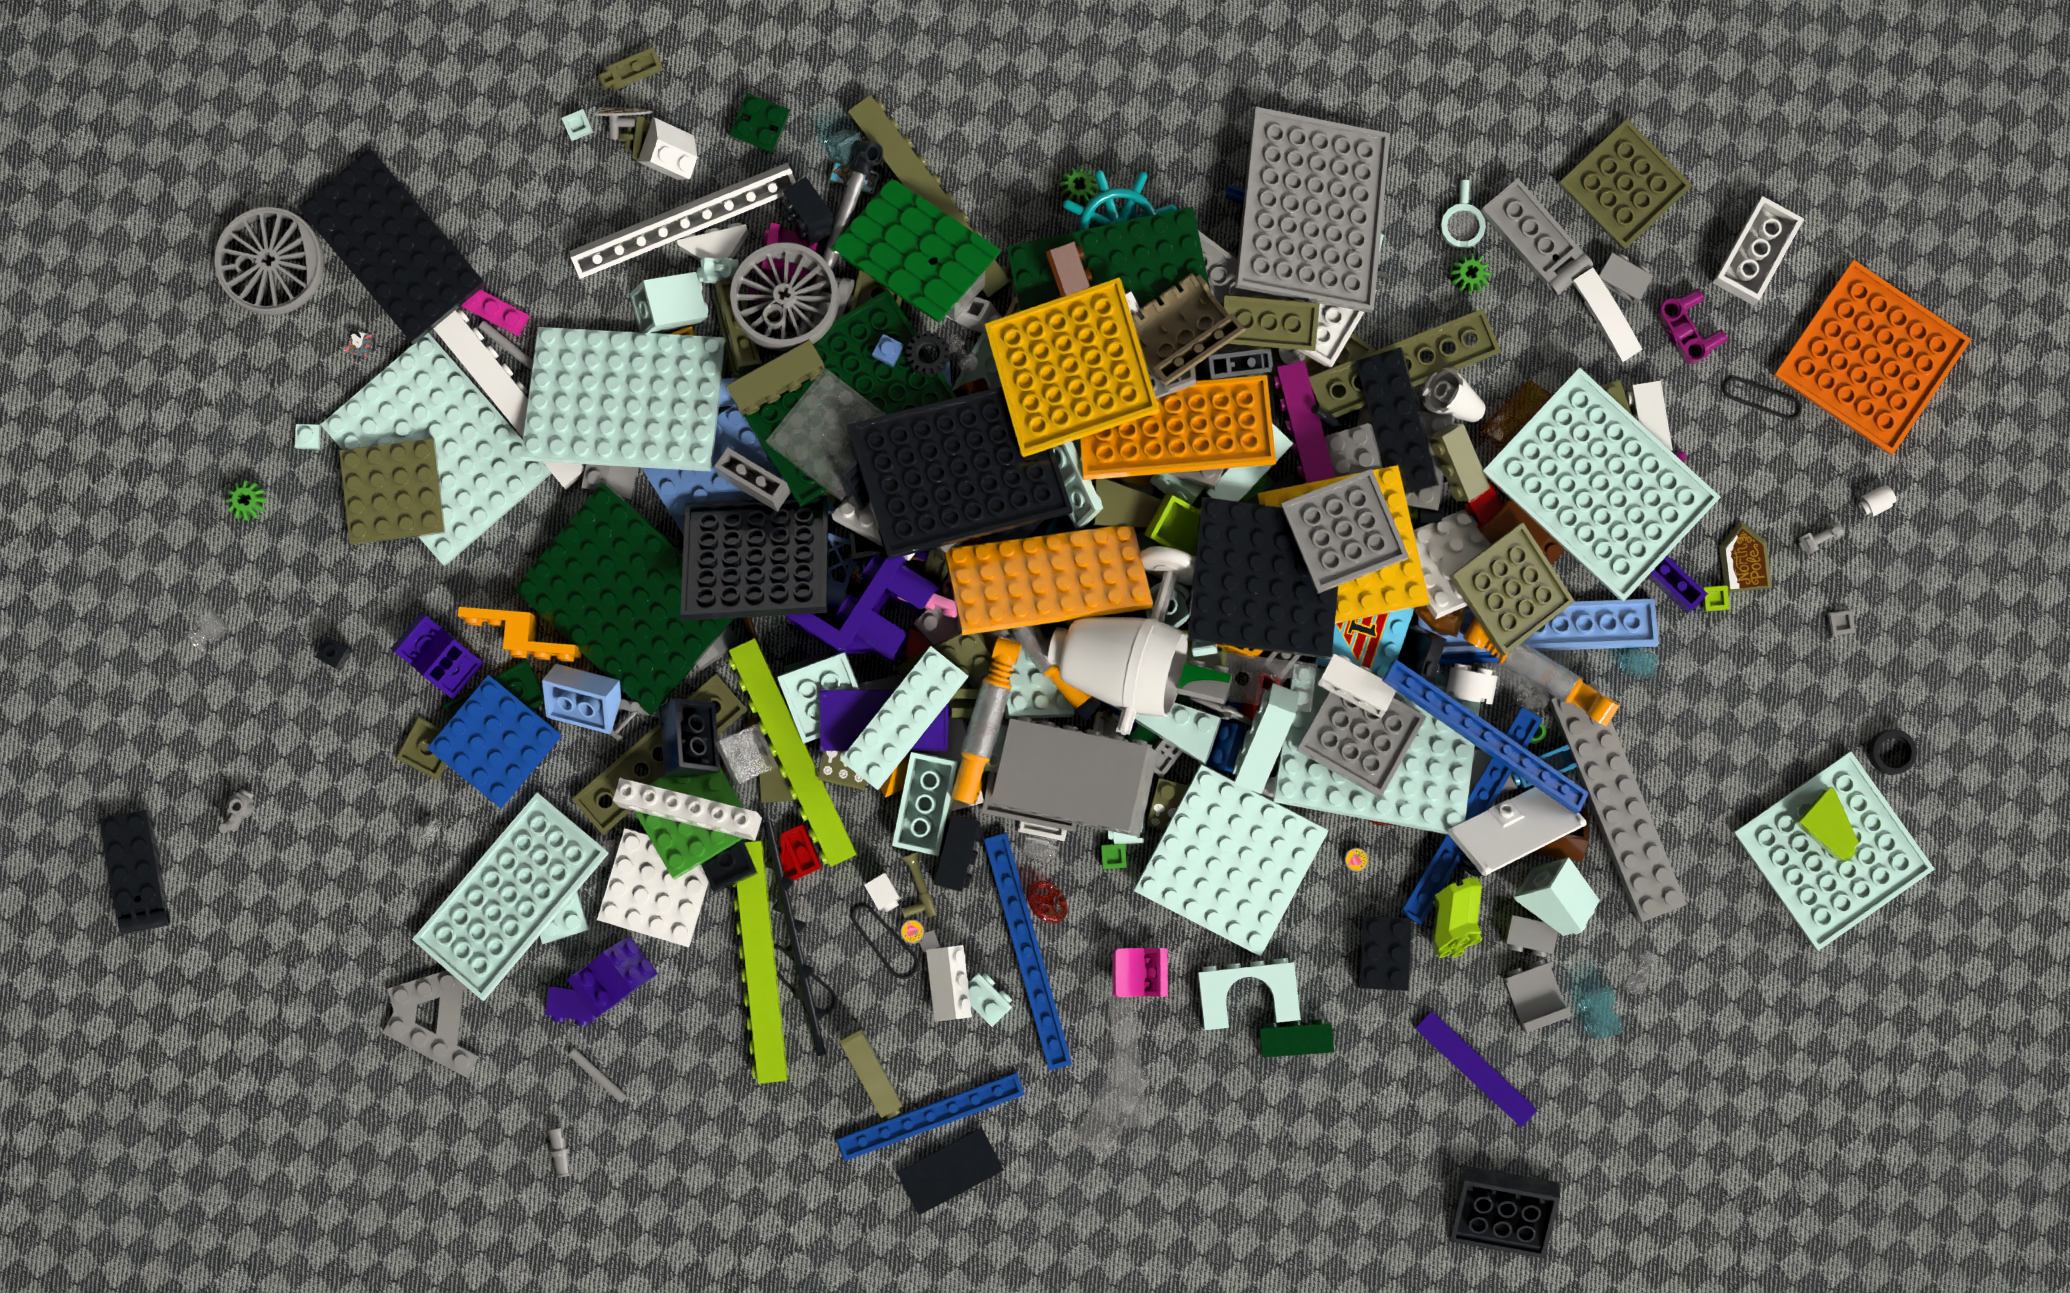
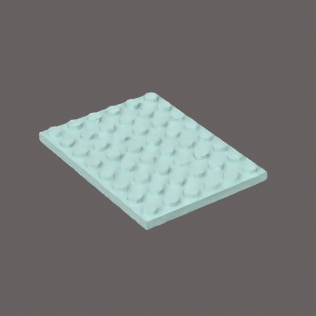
M538 327L521 449L522 461L712 471L726 349L724 337Z
M429 333L408 348L320 424L342 450L435 439L446 533L418 537L444 566L552 474L543 462L522 461L521 449L523 439Z
M1581 368L1566 381L1483 470L1488 479L1622 602L1628 598L1721 498Z
M1300 664L1293 665L1290 690L1298 692L1300 695L1296 715L1281 747L1273 802L1448 834L1450 828L1465 822L1475 748L1473 743L1396 691L1393 698L1427 717L1383 796L1379 798L1296 751L1330 691L1317 685L1325 669ZM1454 693L1451 694V698L1479 716L1480 702L1454 698Z

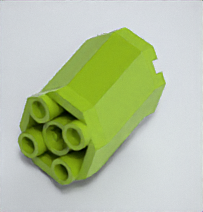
M1478 878L1463 879V885L1457 886L1456 883L1450 884L1434 897L1433 905L1437 912L1432 949L1439 958L1449 955L1452 958L1459 957L1465 953V948L1482 941L1481 930L1477 924L1482 885Z

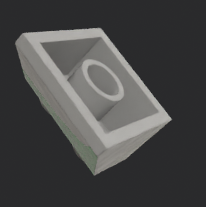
M1191 659L1190 663H1184L1176 693L1224 704L1227 701L1233 673L1228 672V667L1214 665V668L1206 667L1203 661Z

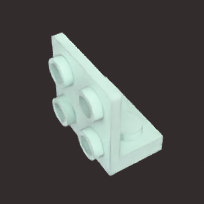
M977 973L968 983L970 1003L979 1015L993 1027L1012 1008L1009 1004L1012 999L1003 990L999 993L993 987L995 982L986 973L983 975Z

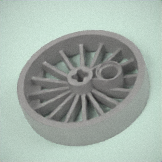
M262 207L239 215L224 229L215 250L216 275L225 293L242 308L261 315H281L298 309L315 294L324 274V251L317 234L301 217L281 208ZM275 217L276 222L269 246L265 218ZM282 218L292 221V225L276 245ZM259 219L264 248L249 226L250 223ZM246 227L260 252L236 236V234ZM299 227L301 238L281 249L295 229ZM234 238L257 255L234 251L228 248ZM303 243L305 252L284 255ZM227 254L239 256L235 264L225 265ZM269 257H272L275 260L271 262V266H268L265 263L269 262ZM306 258V266L284 262L285 260ZM251 260L252 268L242 271L243 262ZM282 266L307 271V284L283 269ZM236 269L241 274L228 281L226 271ZM279 271L303 286L302 292L294 297ZM269 274L273 305L261 306ZM274 274L290 297V301L279 305ZM262 276L256 303L251 304L244 301ZM252 278L240 296L232 289L234 285L242 280Z
M775 243L756 250L741 263L732 280L730 303L738 326L750 340L769 350L789 352L809 340L814 344L827 333L837 315L839 289L832 269L818 253L799 244ZM772 258L785 261L784 283L782 284ZM765 259L769 260L778 284L777 286L756 266L758 263ZM789 263H792L798 267L788 284ZM803 268L811 271L795 285ZM751 269H754L773 290L746 279V275ZM815 275L825 279V281L801 289ZM741 284H745L769 295L739 294ZM831 286V297L802 296ZM786 293L789 295V298L785 297L783 300L780 298V295L785 296ZM738 301H768L743 311H739ZM802 302L830 303L827 313ZM797 307L822 317V321L815 326ZM764 310L763 315L750 326L743 319L745 316ZM792 310L812 329L810 332L801 336ZM787 311L798 336L796 338L785 339ZM773 313L781 315L780 319L776 322L768 320V317ZM763 322L768 327L765 335L755 331ZM782 328L781 339L770 338L772 330Z

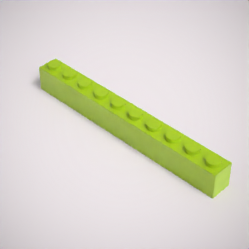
M754 638L729 650L731 656L727 657L733 670L738 669L741 678L737 680L742 691H748L751 697L748 703L753 714L758 712L761 718L758 725L763 735L768 733L771 742L768 743V746L773 756H779L782 763L778 765L780 772L784 778L788 777L792 784L788 788L793 799L798 798L802 805L798 809L803 820H809L812 829L809 830V833L814 843L819 841L822 848L819 854L823 863H829L830 867L857 855L823 781L818 780L819 772L806 744L802 742L795 721L757 640Z
M763 841L745 842L758 874L734 884L733 888L737 887L738 897H734L735 911H740L741 920L737 921L738 935H742L743 945H739L740 958L745 959L746 967L742 969V980L748 986V992L744 993L745 1006L750 1007L751 1016L747 1017L748 1031L753 1033V1040L749 1041L750 1053L755 1055L756 1064L752 1065L753 1079H758V1084L787 1081L788 1071Z

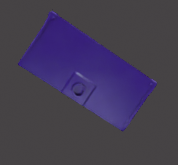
M820 689L818 693L820 696V751H847L895 690ZM948 703L910 751H948Z

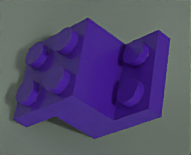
M422 612L390 648L452 699L458 695L484 664L482 660Z
M628 936L602 952L590 964L567 980L597 1018L621 1003L658 973L640 951L637 944Z

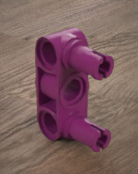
M1699 288L1682 297L1677 296L1666 300L1657 312L1669 340L1677 349L1682 360L1687 364H1696L1707 357L1711 350L1728 341L1723 329L1705 338L1700 337L1693 321L1688 317L1687 310L1704 301V296ZM1665 307H1672L1675 310V316H1668L1665 313ZM1695 347L1699 352V356L1692 357L1688 352V348Z

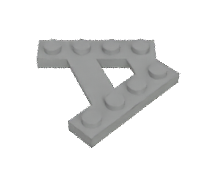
M448 970L387 989L394 1012L383 1034L466 1078L469 1077L480 1057L458 1045L463 990L468 988ZM440 998L435 1033L416 1023L417 1005Z

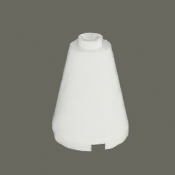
M1446 367L1443 368L1444 371L1432 374L1423 389V396H1425L1424 406L1429 411L1441 415H1452L1457 419L1469 422H1477L1483 417L1486 409L1484 402L1458 371Z

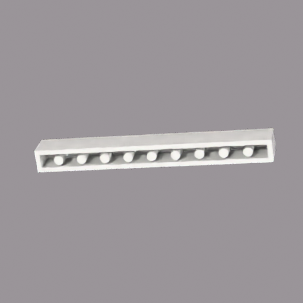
M785 163L569 251L570 257L579 278H584L783 197L782 191L796 183L788 163Z
M461 309L458 312L455 310L433 329L523 437L528 398L525 396L528 393L527 389L520 381L516 384L512 380L513 372L505 363L502 366L498 363L496 358L499 355L490 345L487 348L481 342L484 337L476 327L471 330L466 324L469 319ZM543 462L566 490L584 477V467L586 464Z

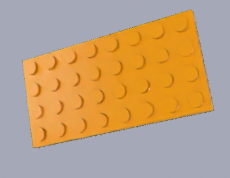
M1267 375L1196 381V384L1157 398L1160 412L1080 438L1083 480L1276 464Z
M1110 526L950 548L945 552L962 635L1152 609L1153 607L1144 565L1140 560V549L1135 529L1131 526Z

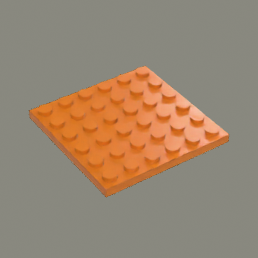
M1853 260L1773 376L1892 456L1971 339Z

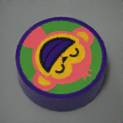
M926 551L915 553L909 562L926 563L928 553Z

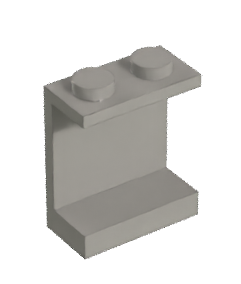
M1544 959L1531 963L1532 968L1523 971L1522 967L1511 970L1508 972L1509 976L1504 978L1525 1033L1572 1016L1569 1007L1565 1006L1551 968L1553 964L1552 962L1545 963Z

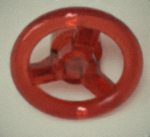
M1043 880L1036 881L1030 885L1027 892V900L1032 912L1039 919L1050 924L1063 921L1068 912V905L1061 890L1054 884ZM1038 888L1050 890L1044 896L1034 894ZM1055 896L1058 898L1061 907L1059 914L1054 907Z

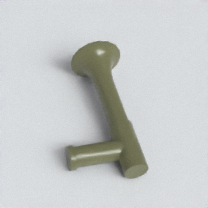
M917 851L898 858L905 861L909 866L921 903L902 908L904 918L925 911L927 918L937 914L919 868V852Z

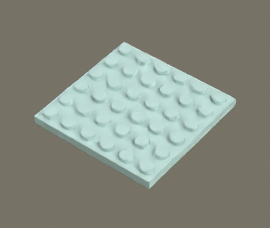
M1851 751L1733 832L1816 951L1828 945L1935 870ZM1832 786L1835 789L1859 842L1855 847L1857 852L1848 861H1836L1795 824L1799 817L1827 787Z
M1200 764L1134 887V891L1261 956L1329 830L1257 792L1234 784V780Z

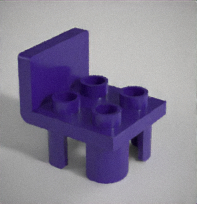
M876 553L861 576L864 579V583L868 585L866 591L860 599L849 594L835 616L838 623L842 625L840 631L813 614L784 615L789 623L836 653L845 651L847 657L852 654L877 653L895 665L905 652L908 639L905 637V632L879 615L885 604L891 597L921 616L927 610L924 607L933 594L940 595L941 592L938 590V586L908 568L905 557L887 560V558L885 559Z

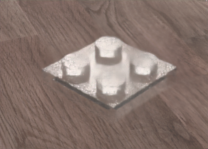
M758 724L715 743L735 786L778 767Z

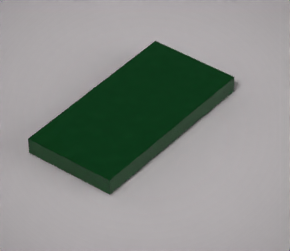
M527 659L493 677L532 710L545 704L543 688ZM480 685L442 705L450 720Z

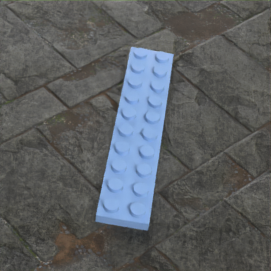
M1655 599L1625 600L1624 602L1621 600L1577 601L1524 640L1523 643L1536 649V651L1657 647L1659 640ZM1469 606L1437 619L1434 618L1427 607H1417V625L1447 639L1442 655L1486 652L1487 648L1480 649L1463 638L1475 617Z

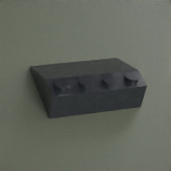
M1464 1165L1458 1187L1450 1242L1545 1259L1560 1201L1559 1182Z

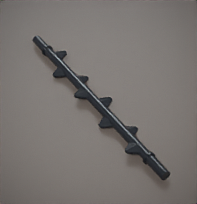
M772 821L764 822L767 848H769L770 857L766 860L765 867L774 870L780 899L773 905V910L784 914L791 943L785 949V953L794 957L800 981V987L793 993V997L805 1003L816 1055H826L821 1034L822 1028L819 1025V1021L826 1015V1010L815 1006L809 977L814 972V967L805 964L798 935L806 927V923L794 917L788 891L794 884V880L786 877L784 874L778 848L779 844H777Z

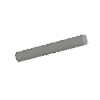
M486 321L479 325V329L532 371L533 360Z
M575 1048L569 1053L568 1056L620 1103H623L628 1097Z

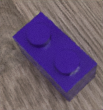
M549 987L545 1015L551 1016V1021L565 1022V1018L574 1019V1024L589 1026V1022L596 1021V1017L574 989Z

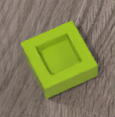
M1728 586L1702 588L1708 593L1703 599L1704 612L1730 609Z

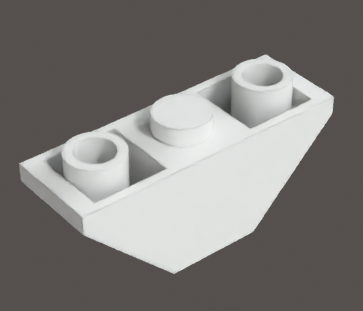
M733 223L728 225L727 229L718 230V228L706 230L705 234L697 236L694 233L677 240L681 251L699 262L703 258L723 259L729 257L733 259L749 235L746 224Z

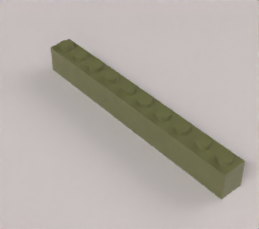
M869 95L848 111L850 119L865 139L879 143L882 146V161L899 183L930 202L948 216L953 217L971 231L982 236L976 228L972 230L967 222L970 220L962 209L958 211L953 205L956 201L949 191L944 193L939 185L942 183L934 172L932 174L928 172L925 168L928 165L921 154L916 156L911 149L914 147L912 142L906 135L904 137L901 136L898 132L899 125L893 117L888 118L883 112L886 108L878 98L874 100ZM998 257L985 270V286L981 293L987 301L992 300L1011 286L1009 278L1012 275L1004 265L1002 267L999 266L996 262Z

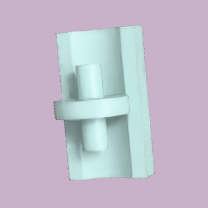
M729 257L723 259L703 258L700 260L701 267L697 269L698 279L704 283H716V281L733 279L739 267V260Z

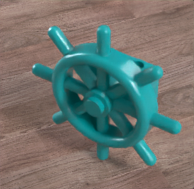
M1097 170L1095 178L1100 189L1098 194L1094 195L1084 207L1070 200L1063 202L1065 209L1080 215L1078 231L1089 229V227L1094 228L1177 210L1174 204H1169L1155 210L1152 204L1140 194L1148 177L1146 172L1138 174L1132 190L1126 188L1109 189L1104 172ZM1113 198H1126L1127 200L1125 205L1116 208ZM1105 203L1107 212L1102 214L1094 212L1100 204ZM1136 203L1142 208L1145 214L1140 216L1137 215L1136 209L1134 207Z

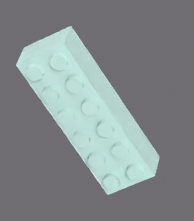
M930 646L840 761L879 790L969 676Z

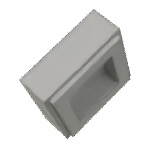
M1852 609L1827 613L1831 637L1856 633Z

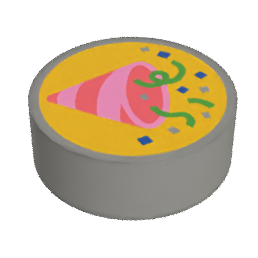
M1350 849L1344 856L1345 866L1350 871L1359 872L1368 865V855L1363 849Z
M908 920L901 927V937L909 944H917L925 936V928L917 920Z

